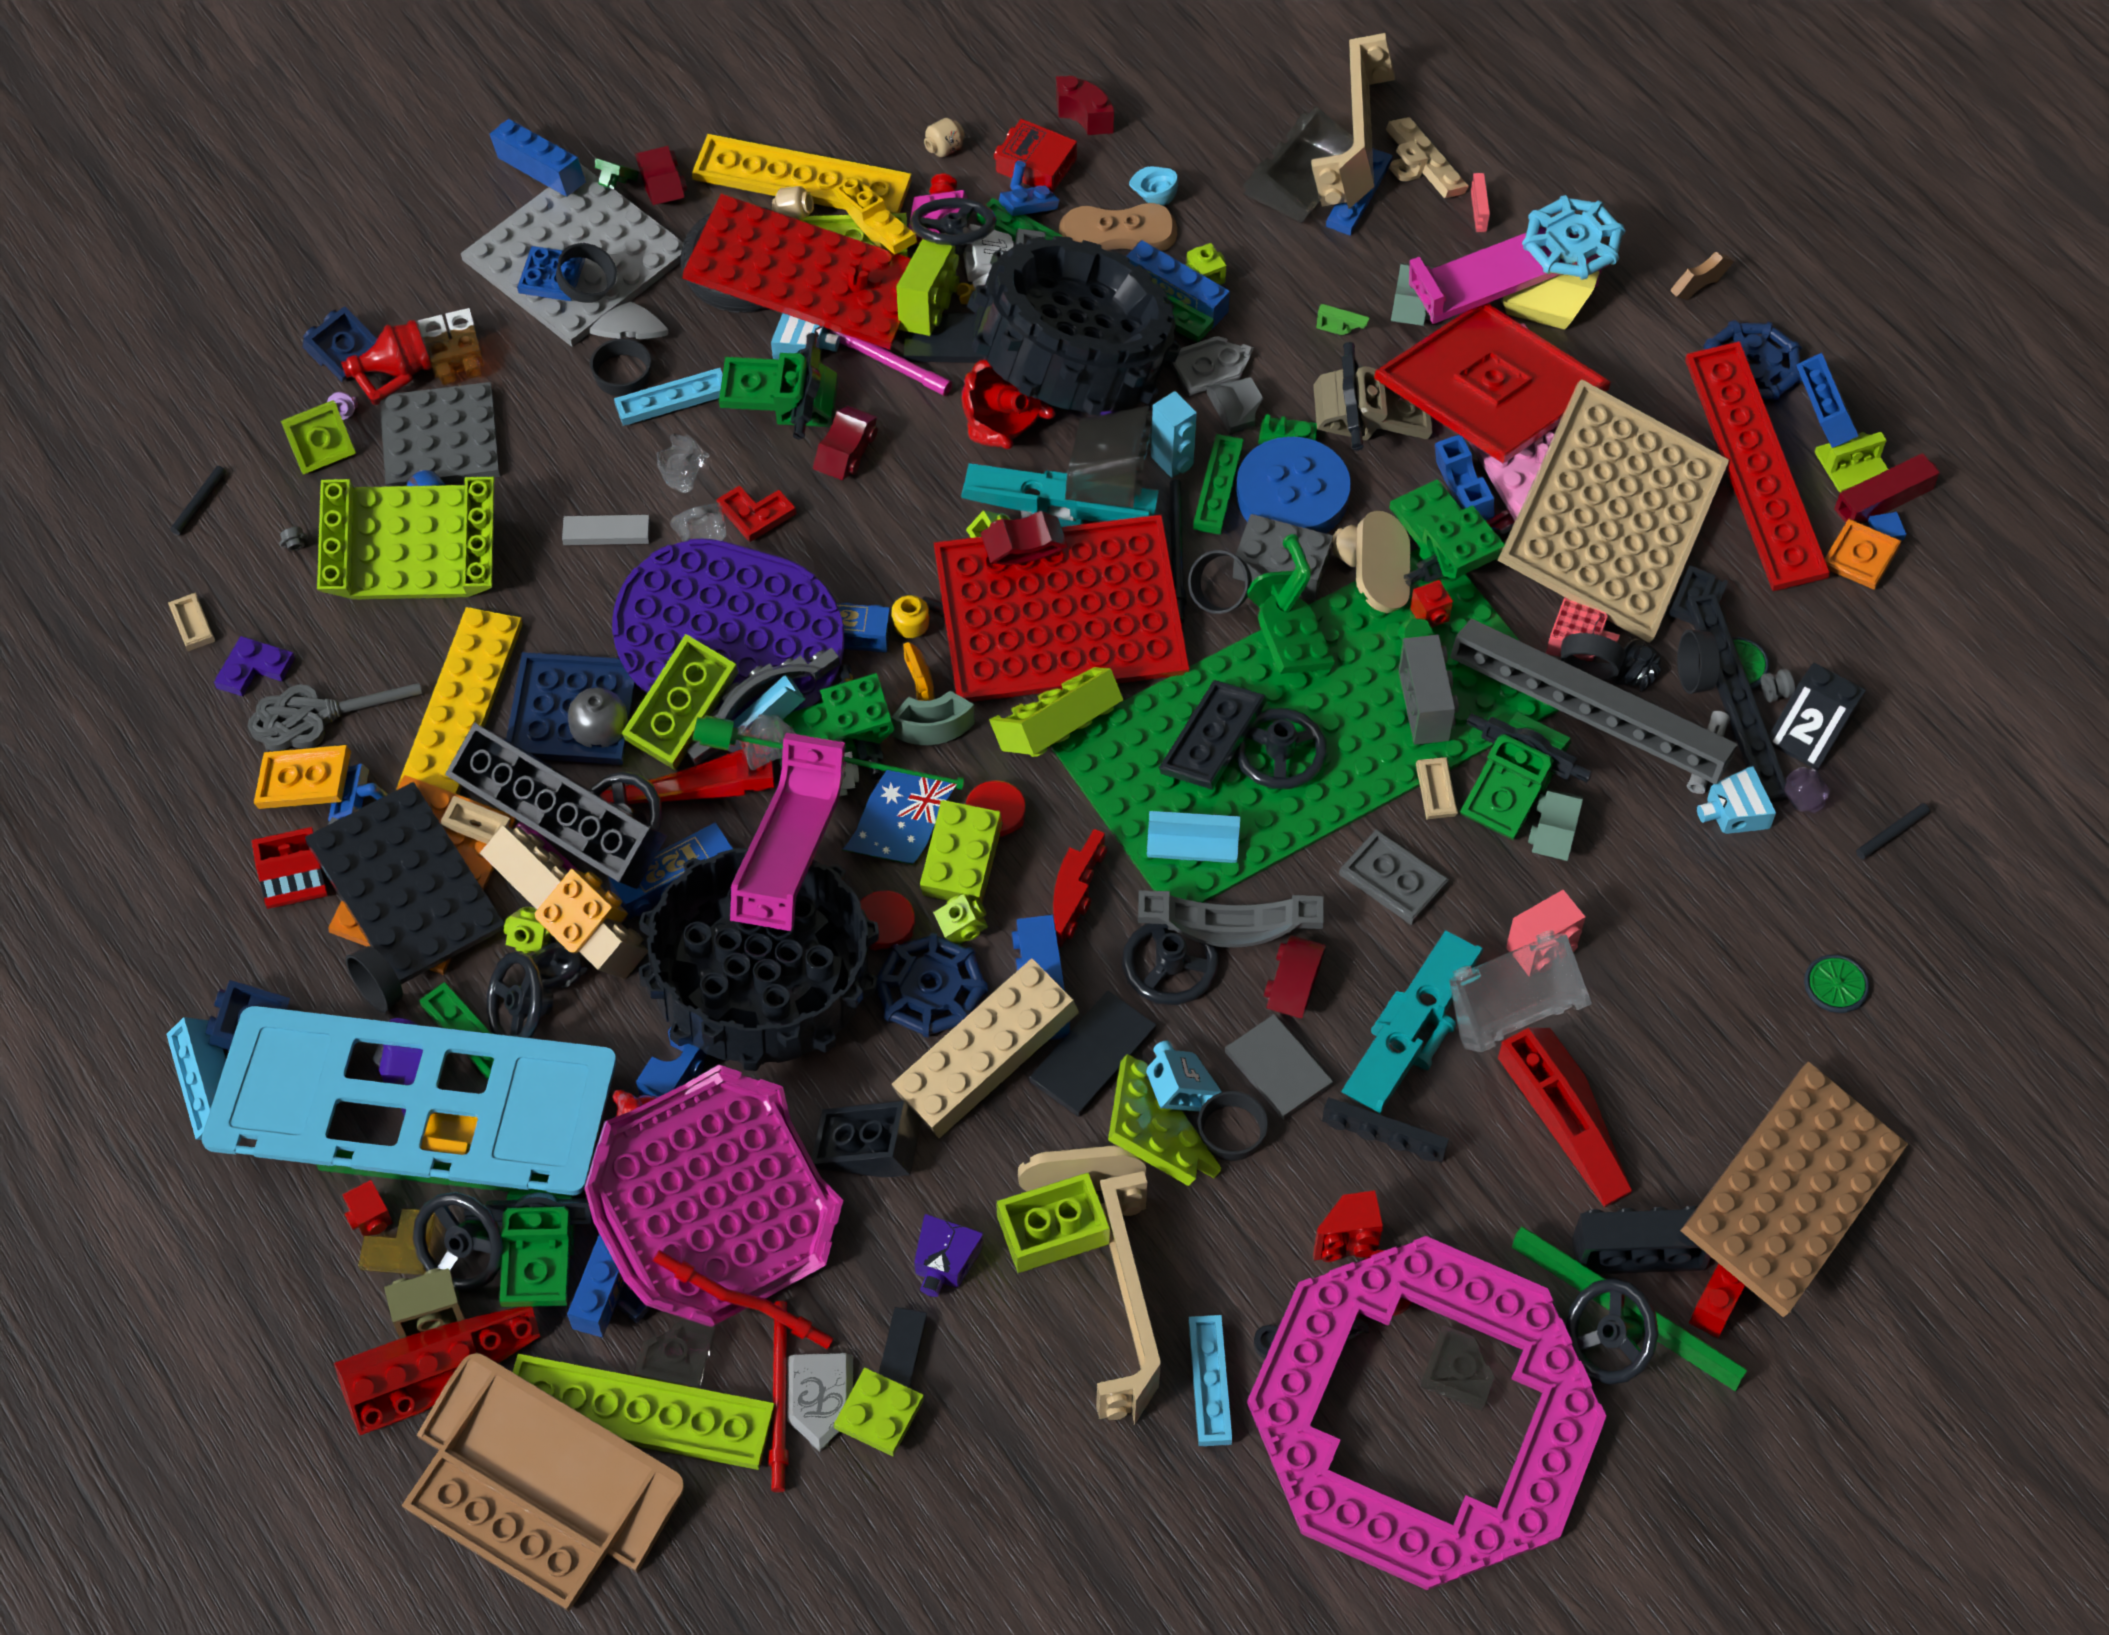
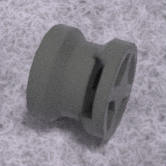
M1781 669L1777 674L1766 673L1761 676V689L1765 699L1768 702H1774L1779 697L1790 698L1793 695L1795 686L1793 677L1788 669Z

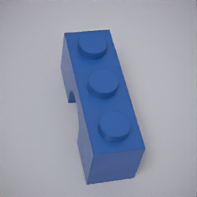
M1456 435L1435 443L1436 463L1456 503L1462 510L1473 505L1485 521L1493 518L1494 498L1484 478H1477L1473 467L1472 454L1464 438Z
M670 1028L668 1031L670 1044L672 1047L681 1050L682 1054L673 1061H661L651 1057L636 1080L639 1096L660 1097L688 1083L693 1077H698L703 1070L704 1059L707 1054L694 1045L678 1046L670 1039Z

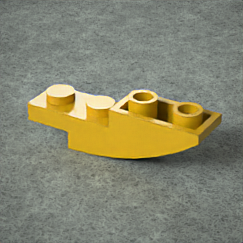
M856 176L845 180L833 188L835 195L845 210L877 247L887 248L895 255L917 243L915 233L886 209L884 200Z

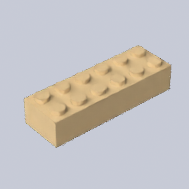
M502 825L480 852L536 909L542 905L568 873L562 867L564 861L551 851L548 853L543 848L545 843L541 838L532 832L528 835L519 827L512 829ZM606 918L579 952L598 970L626 979L648 953V949L641 944L643 938L631 928L627 930L620 922Z
M1031 958L892 1083V1086L900 1098L914 1110L938 1138H941L1079 1013L1073 999Z

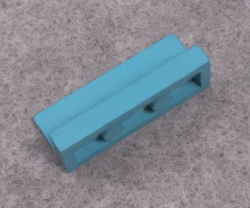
M784 675L734 720L733 727L739 728V735L761 739L801 704L805 698L793 680ZM736 740L735 746L729 745L728 751L733 753L740 749L751 748L754 744Z
M1149 811L1147 857L1236 863L1238 859L1240 817Z

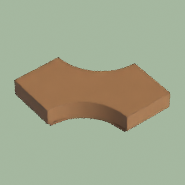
M1714 252L1701 265L1695 268H1688L1671 288V292L1676 297L1689 300L1694 293L1705 285L1717 283L1734 261L1728 255Z

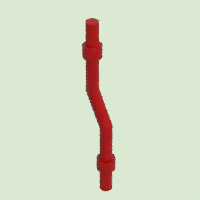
M661 1250L657 1251L652 1260L674 1273V1278L683 1283L688 1281L721 1301L763 1312L791 1328V1333L801 1339L806 1337L825 1349H828L833 1340V1337L812 1326V1322L805 1317L800 1316L798 1318L765 1298L727 1289L694 1270L695 1266L685 1260L680 1262Z

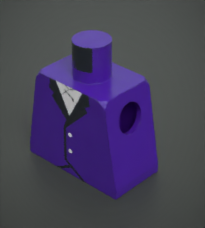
M925 1214L914 1263L915 1273L925 1277L920 1288L921 1292L931 1297H938L943 1284L954 1288L959 1287L982 1251L983 1233Z

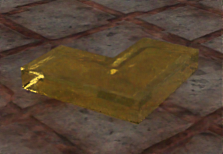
M401 1210L396 1238L364 1236L358 1264L360 1270L424 1275L425 1270L423 1264L416 1256L412 1238L414 1221L420 1210ZM435 1213L432 1214L431 1218L427 1223L426 1242L428 1246V1251L430 1247V1241L434 1226Z

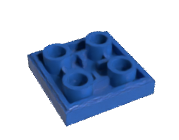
M531 246L517 286L518 293L571 301L572 299L560 289L556 279L558 260L563 250ZM572 258L561 266L565 280L575 289L585 258Z

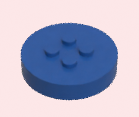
M1281 437L1269 440L1254 448L1244 458L1239 468L1236 500L1239 510L1247 522L1250 514L1326 534L1338 525L1348 507L1350 476L1347 467L1332 449L1315 440L1302 437Z

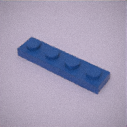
M1372 148L1374 187L1350 209H1348L1347 202L1335 204L1327 218L1326 227L1351 236L1388 171L1393 155Z

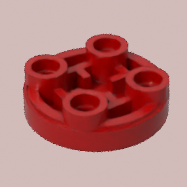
M997 780L988 781L976 786L968 795L966 805L999 811L1001 813L1003 824L1000 836L1008 835L1023 826L1026 812L1025 800L1022 793L1012 784Z
M877 891L865 896L860 901L861 909L865 912L868 919L878 924L879 941L868 946L870 950L887 949L895 943L900 945L912 938L915 915L911 903L904 896L893 891Z

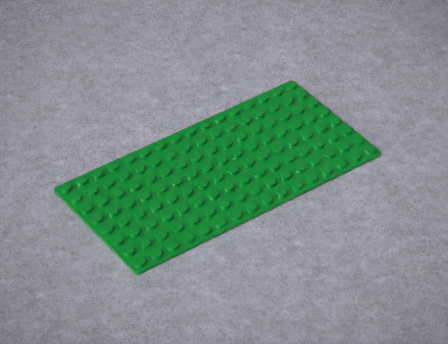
M1420 547L1410 552V572L1418 569L1417 563L1423 560L1419 555ZM1465 574L1456 579L1441 576L1431 582L1420 580L1412 584L1407 603L1391 613H1383L1371 607L1365 601L1368 598L1364 592L1360 593L1357 583L1354 581L1309 604L1335 661L1331 669L1280 674L1263 632L1259 630L1189 666V672H1185L1184 675L1168 677L1116 704L1114 710L1110 713L1098 715L1092 719V723L1089 726L1074 730L1069 733L1070 737L1068 739L1053 743L1050 747L1153 891H1170L1171 896L1205 903L1420 787L1416 767L1418 760L1447 757L1449 770L1492 748L1494 744L1481 737L1482 731L1466 724L1471 713L1487 721L1490 717H1495L1508 724L1517 712L1540 722L1560 710L1450 658L1457 634L1471 618L1519 641ZM1440 580L1453 601L1450 620L1431 629L1434 635H1439L1441 646H1446L1448 661L1445 666L1447 671L1451 670L1453 688H1451L1452 696H1457L1459 711L1454 713L1456 725L1455 729H1451L1449 741L1414 745L1398 672L1403 642L1397 635V630L1405 620L1416 619L1410 609L1413 589ZM1213 680L1264 694L1267 702L1261 711L1269 708H1289L1306 714L1320 726L1327 739L1328 756L1321 772L1309 783L1293 789H1271L1255 783L1241 771L1234 756L1213 790L1160 773L1159 766ZM1277 720L1261 723L1257 728L1268 731L1269 726ZM1290 721L1295 726L1297 732L1306 730L1300 724ZM1247 738L1245 742L1246 755L1250 763L1261 773L1274 777V759L1267 754L1266 745ZM1314 741L1296 747L1294 755L1286 760V777L1300 774L1312 764L1316 755ZM1149 811L1239 816L1240 830L1237 862L1227 863L1147 857Z

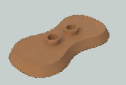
M1145 203L1125 210H1104L1092 206H1080L1070 210L1062 217L1059 225V234L1063 237H1071L1076 242L1082 243L1083 240L1100 244L1102 249L1107 251L1114 249L1132 250L1141 240L1160 251H1165L1173 246L1176 241L1177 224L1174 216L1167 208L1155 203Z

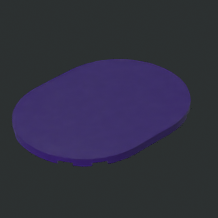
M689 539L685 542L667 545L653 552L637 568L635 567L624 581L613 610L612 633L617 654L624 669L636 685L645 693H648L685 634L737 665L739 673L732 684L744 682L749 678L748 674L760 665L765 667L770 663L772 667L780 666L787 659H796L800 655L809 664L811 657L821 650L826 652L833 648L839 656V666L817 681L812 676L792 679L805 698L793 711L817 704L822 699L820 690L831 687L838 675L845 647L844 627L839 608L832 594L812 572L793 561L720 540ZM769 689L758 694L748 703H746L732 717L731 721H734L738 716H740L747 708H749L757 699H759ZM721 699V701L719 702V704L717 705V707H716L715 710L721 708V706H722V704H723L722 699Z

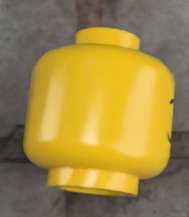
M915 595L903 596L895 601L891 611L892 625L895 632L905 638H916L924 634L929 627V608L927 603Z

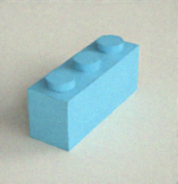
M1176 391L1153 404L1151 457L1171 478L1180 472H1186L1194 464L1197 412Z

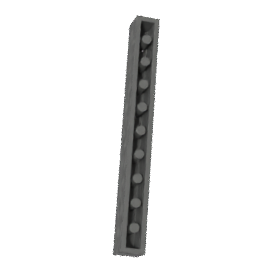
M1472 618L1456 636L1450 656L1451 659L1715 785L1731 763L1737 747L1736 743Z

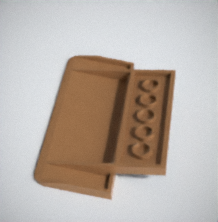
M475 1353L468 1355L462 1360L445 1385L417 1434L419 1439L439 1451L402 1504V1507L569 1612L606 1555H609L636 1573L639 1572L684 1491V1482L680 1474L488 1357Z

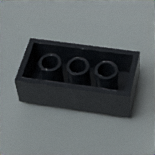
M1687 1206L1681 1210L1655 1207L1649 1211L1623 1208L1617 1212H1603L1600 1209H1592L1585 1213H1580L1572 1237L1574 1259L1597 1274L1705 1271L1711 1256L1680 1231L1698 1206Z

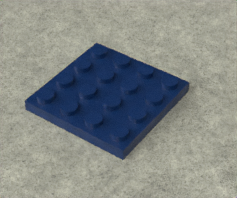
M522 652L506 739L540 760L623 765L627 743L623 736L619 741L608 747H602L601 744L586 747L577 742L572 736L568 722V711L571 702L579 693L590 688H605L617 694L624 703L628 724L631 719L636 683L628 675L619 658Z

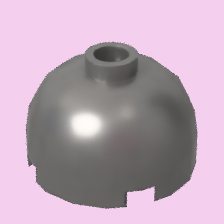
M590 688L579 693L571 702L568 711L570 732L577 742L586 747L600 744L602 747H608L616 743L623 736L622 732L628 721L626 707L617 694L605 688Z

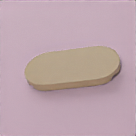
M1372 511L1359 522L1357 527L1356 583L1360 593L1364 592L1368 598L1365 601L1371 607L1383 613H1391L1404 606L1409 599L1410 586L1406 584L1405 580L1407 579H1404V575L1410 573V539L1404 526L1394 516L1384 511Z
M1117 1145L1050 1151L1030 1157V1162L1027 1164L1023 1162L1018 1167V1180L1022 1189L1030 1191L1088 1172L1095 1191H1101L1100 1180L1142 1171L1146 1174V1162Z

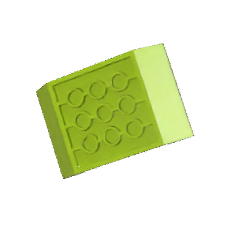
M465 477V485L354 487L350 479L321 480L317 590L349 599L470 597L492 588L495 478Z

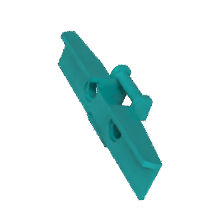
M969 463L961 498L1013 510L1031 512V514L1039 511L1048 513L1050 505L1066 507L1070 509V517H1073L1076 521L1059 519L1061 527L1083 524L1084 520L1105 522L1154 516L1159 490L1085 480V476L1047 470L1044 474ZM1033 488L1040 492L1039 495L1025 494L1026 490ZM1093 497L1096 502H1082V498Z
M1445 930L1406 992L1396 991L1378 1020L1374 1023L1371 1033L1377 1037L1345 1084L1342 1093L1381 1113L1413 1064L1424 1070H1429L1432 1065L1431 1059L1447 1033L1453 1032L1456 1028V1022L1445 1014L1481 957L1484 950L1482 947L1474 946ZM1423 994H1431L1436 998L1437 1002L1427 1006L1421 1003L1419 997ZM1428 1023L1437 1026V1028L1421 1051L1423 1040L1417 1038L1414 1042V1039L1422 1027L1425 1028ZM1389 1044H1391L1392 1047H1394V1048H1396V1049H1398V1050H1401L1402 1052H1401V1053L1393 1052V1051L1390 1049Z

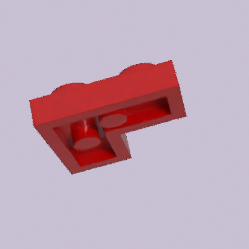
M739 485L716 499L720 510L749 542L796 515V508L780 490L755 503Z

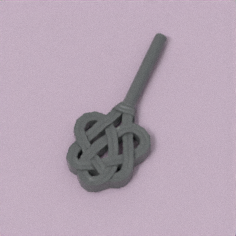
M420 683L338 702L332 699H318L313 688L308 685L298 684L288 688L280 696H268L261 699L256 705V712L249 719L247 727L252 737L263 742L266 749L272 752L283 751L291 746L300 749L314 748L325 737L324 726L340 717L341 713L420 695L422 690Z

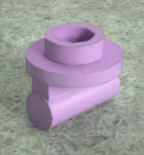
M336 392L327 400V402L335 401L342 420L351 417L358 406L357 397H351L345 392Z

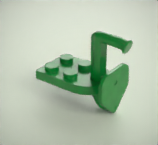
M1290 534L1284 538L1283 546L1289 550L1296 566L1295 570L1270 572L1258 576L1248 588L1247 596L1260 609L1258 614L1259 625L1280 674L1331 669L1335 661L1315 614L1309 605L1299 598L1310 580L1311 568L1299 543L1298 536Z

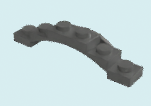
M830 648L826 652L821 650L813 655L809 664L800 655L796 659H787L780 666L772 667L770 663L765 667L760 665L748 674L749 678L741 684L736 682L730 685L724 691L725 695L722 696L723 704L721 708L715 710L709 716L731 720L746 703L758 694L771 688L784 675L791 679L812 676L817 681L840 665L839 656L833 648ZM693 740L689 744L690 748L687 749L689 758L697 766L720 749L699 745L700 742Z
M1139 890L1138 923L1167 924L1168 930H1175L1189 939L1212 946H1254L1272 941L1285 934H1291V930L1294 928L1323 929V896L1292 895V899L1274 903L1219 905L1174 897L1170 895V891Z

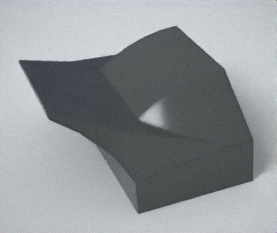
M1251 377L1207 386V395L1229 434L1255 426V414L1263 397Z

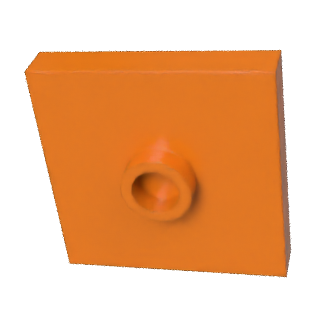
M1848 519L1826 555L1825 562L1829 571L1875 590L1900 548L1901 540Z

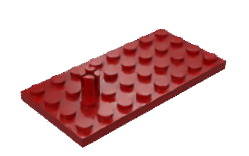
M720 194L685 266L682 279L890 350L901 322L898 320L896 286L912 258L900 254L894 255L891 251Z

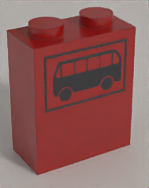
M1020 119L1015 127L1010 128L1004 143L998 145L995 150L996 172L1012 178L1015 162L1023 161L1026 163L1022 183L1032 187L1047 186L1053 193L1077 159V141Z

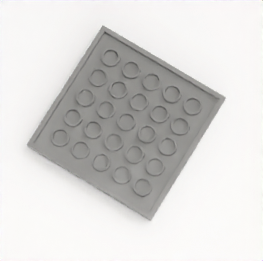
M582 164L580 165L586 183L568 197L548 187L461 253L462 260L571 347L590 334L591 326L604 314L615 307L631 302L681 263V250L684 243L616 190L599 185V177ZM576 243L593 244L610 255L617 269V278L613 287L602 299L592 303H582L573 299L565 301L519 294L517 289L531 246L564 250ZM585 258L576 289L585 293L604 291L607 286L604 271L598 264Z

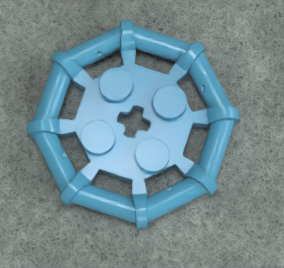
M1566 195L1560 196L1559 200L1540 210H1533L1528 215L1529 225L1526 237L1522 241L1523 249L1531 253L1543 267V272L1546 274H1564L1580 277L1583 280L1587 279L1588 275L1609 264H1616L1619 260L1618 252L1625 228L1623 224L1618 223L1604 208V203L1599 200L1591 202L1567 198ZM1575 210L1583 211L1582 215L1575 214ZM1561 211V213H1559V214L1553 216L1552 218L1550 217V216L1556 214L1557 212ZM1598 217L1605 225H1601L1596 218ZM1540 226L1547 228L1546 234H1538ZM1569 233H1572L1573 235L1579 234V237L1570 238ZM1602 237H1610L1609 246L1601 243ZM1546 245L1552 252L1550 257L1540 247ZM1594 254L1601 256L1586 264L1588 257Z

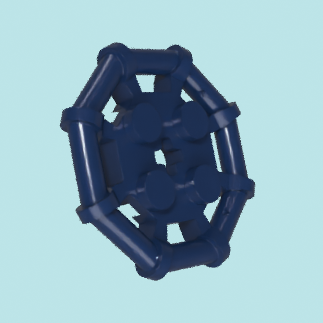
M1733 320L1712 339H1707L1703 345L1705 350L1722 346L1731 337L1734 342L1740 341L1747 361L1755 360L1759 364L1753 363L1752 365L1749 364L1758 385L1762 400L1776 402L1794 384L1802 382L1796 366L1801 363L1800 351L1802 347L1799 342H1793L1776 329L1772 322L1768 321L1767 324L1738 323L1736 320ZM1770 337L1783 348L1777 349L1768 342V338ZM1789 358L1790 369L1782 367V360ZM1777 378L1782 379L1777 385L1772 384Z
M932 932L930 936L900 945L895 943L891 946L889 956L878 975L875 976L877 977L876 990L885 1012L884 1018L888 1023L895 1022L922 1034L923 1038H929L931 1034L957 1026L977 1007L983 994L988 992V983L984 981L975 957L976 951L972 947L965 948L938 936V933ZM929 949V952L924 953V957L917 959V956H910V954ZM937 949L946 952L950 955H953L955 957L953 959H950L941 954H938ZM898 963H903L904 967L898 976L892 975ZM963 965L966 966L970 979H962L958 968ZM931 978L936 979L935 985L937 986L931 989L925 988V985L922 983L923 981L929 982ZM898 987L901 999L894 1003L889 988ZM962 991L970 992L961 1007L956 1002ZM908 1007L923 1014V1021L903 1012ZM948 1009L953 1014L951 1016L931 1021L932 1014L936 1016L942 1015Z

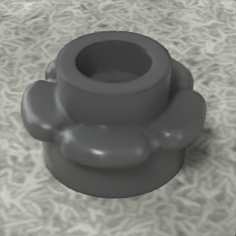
M291 527L280 533V545L287 548L288 551H297L305 546L304 543L307 541L308 536L303 533L301 527Z

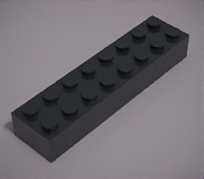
M473 723L445 773L449 778L614 880L638 889L667 837L665 834L511 741L477 723Z

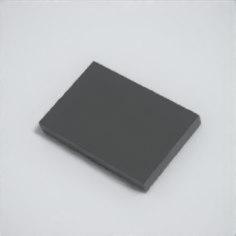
M1377 829L1339 871L1340 876L1411 925L1443 891L1449 881L1448 878Z
M1274 1014L1225 1047V1053L1283 1120L1332 1087L1333 1081Z

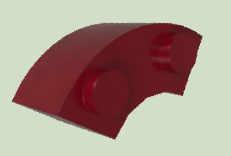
M1056 76L1058 117L1069 118L1078 122L1085 128L1087 135L1112 134L1114 131V110L1107 95L1094 84L1075 76Z
M668 146L635 154L646 192L653 205L684 198L683 192L687 191L684 176H679L675 166H678L674 150L670 151Z
M850 406L838 410L829 432L818 445L813 469L842 481L850 474L854 475L860 466V459L869 442L872 443L876 438L878 428L875 425L878 417Z
M1043 511L1035 512L1029 517L1022 519L996 520L990 524V527L981 532L990 563L1015 565L1028 563L1048 557L1068 547L1058 517Z
M1293 935L1289 937L1287 944H1280L1276 960L1280 961L1274 980H1268L1264 992V997L1269 998L1267 1009L1303 1018L1320 971L1326 945Z

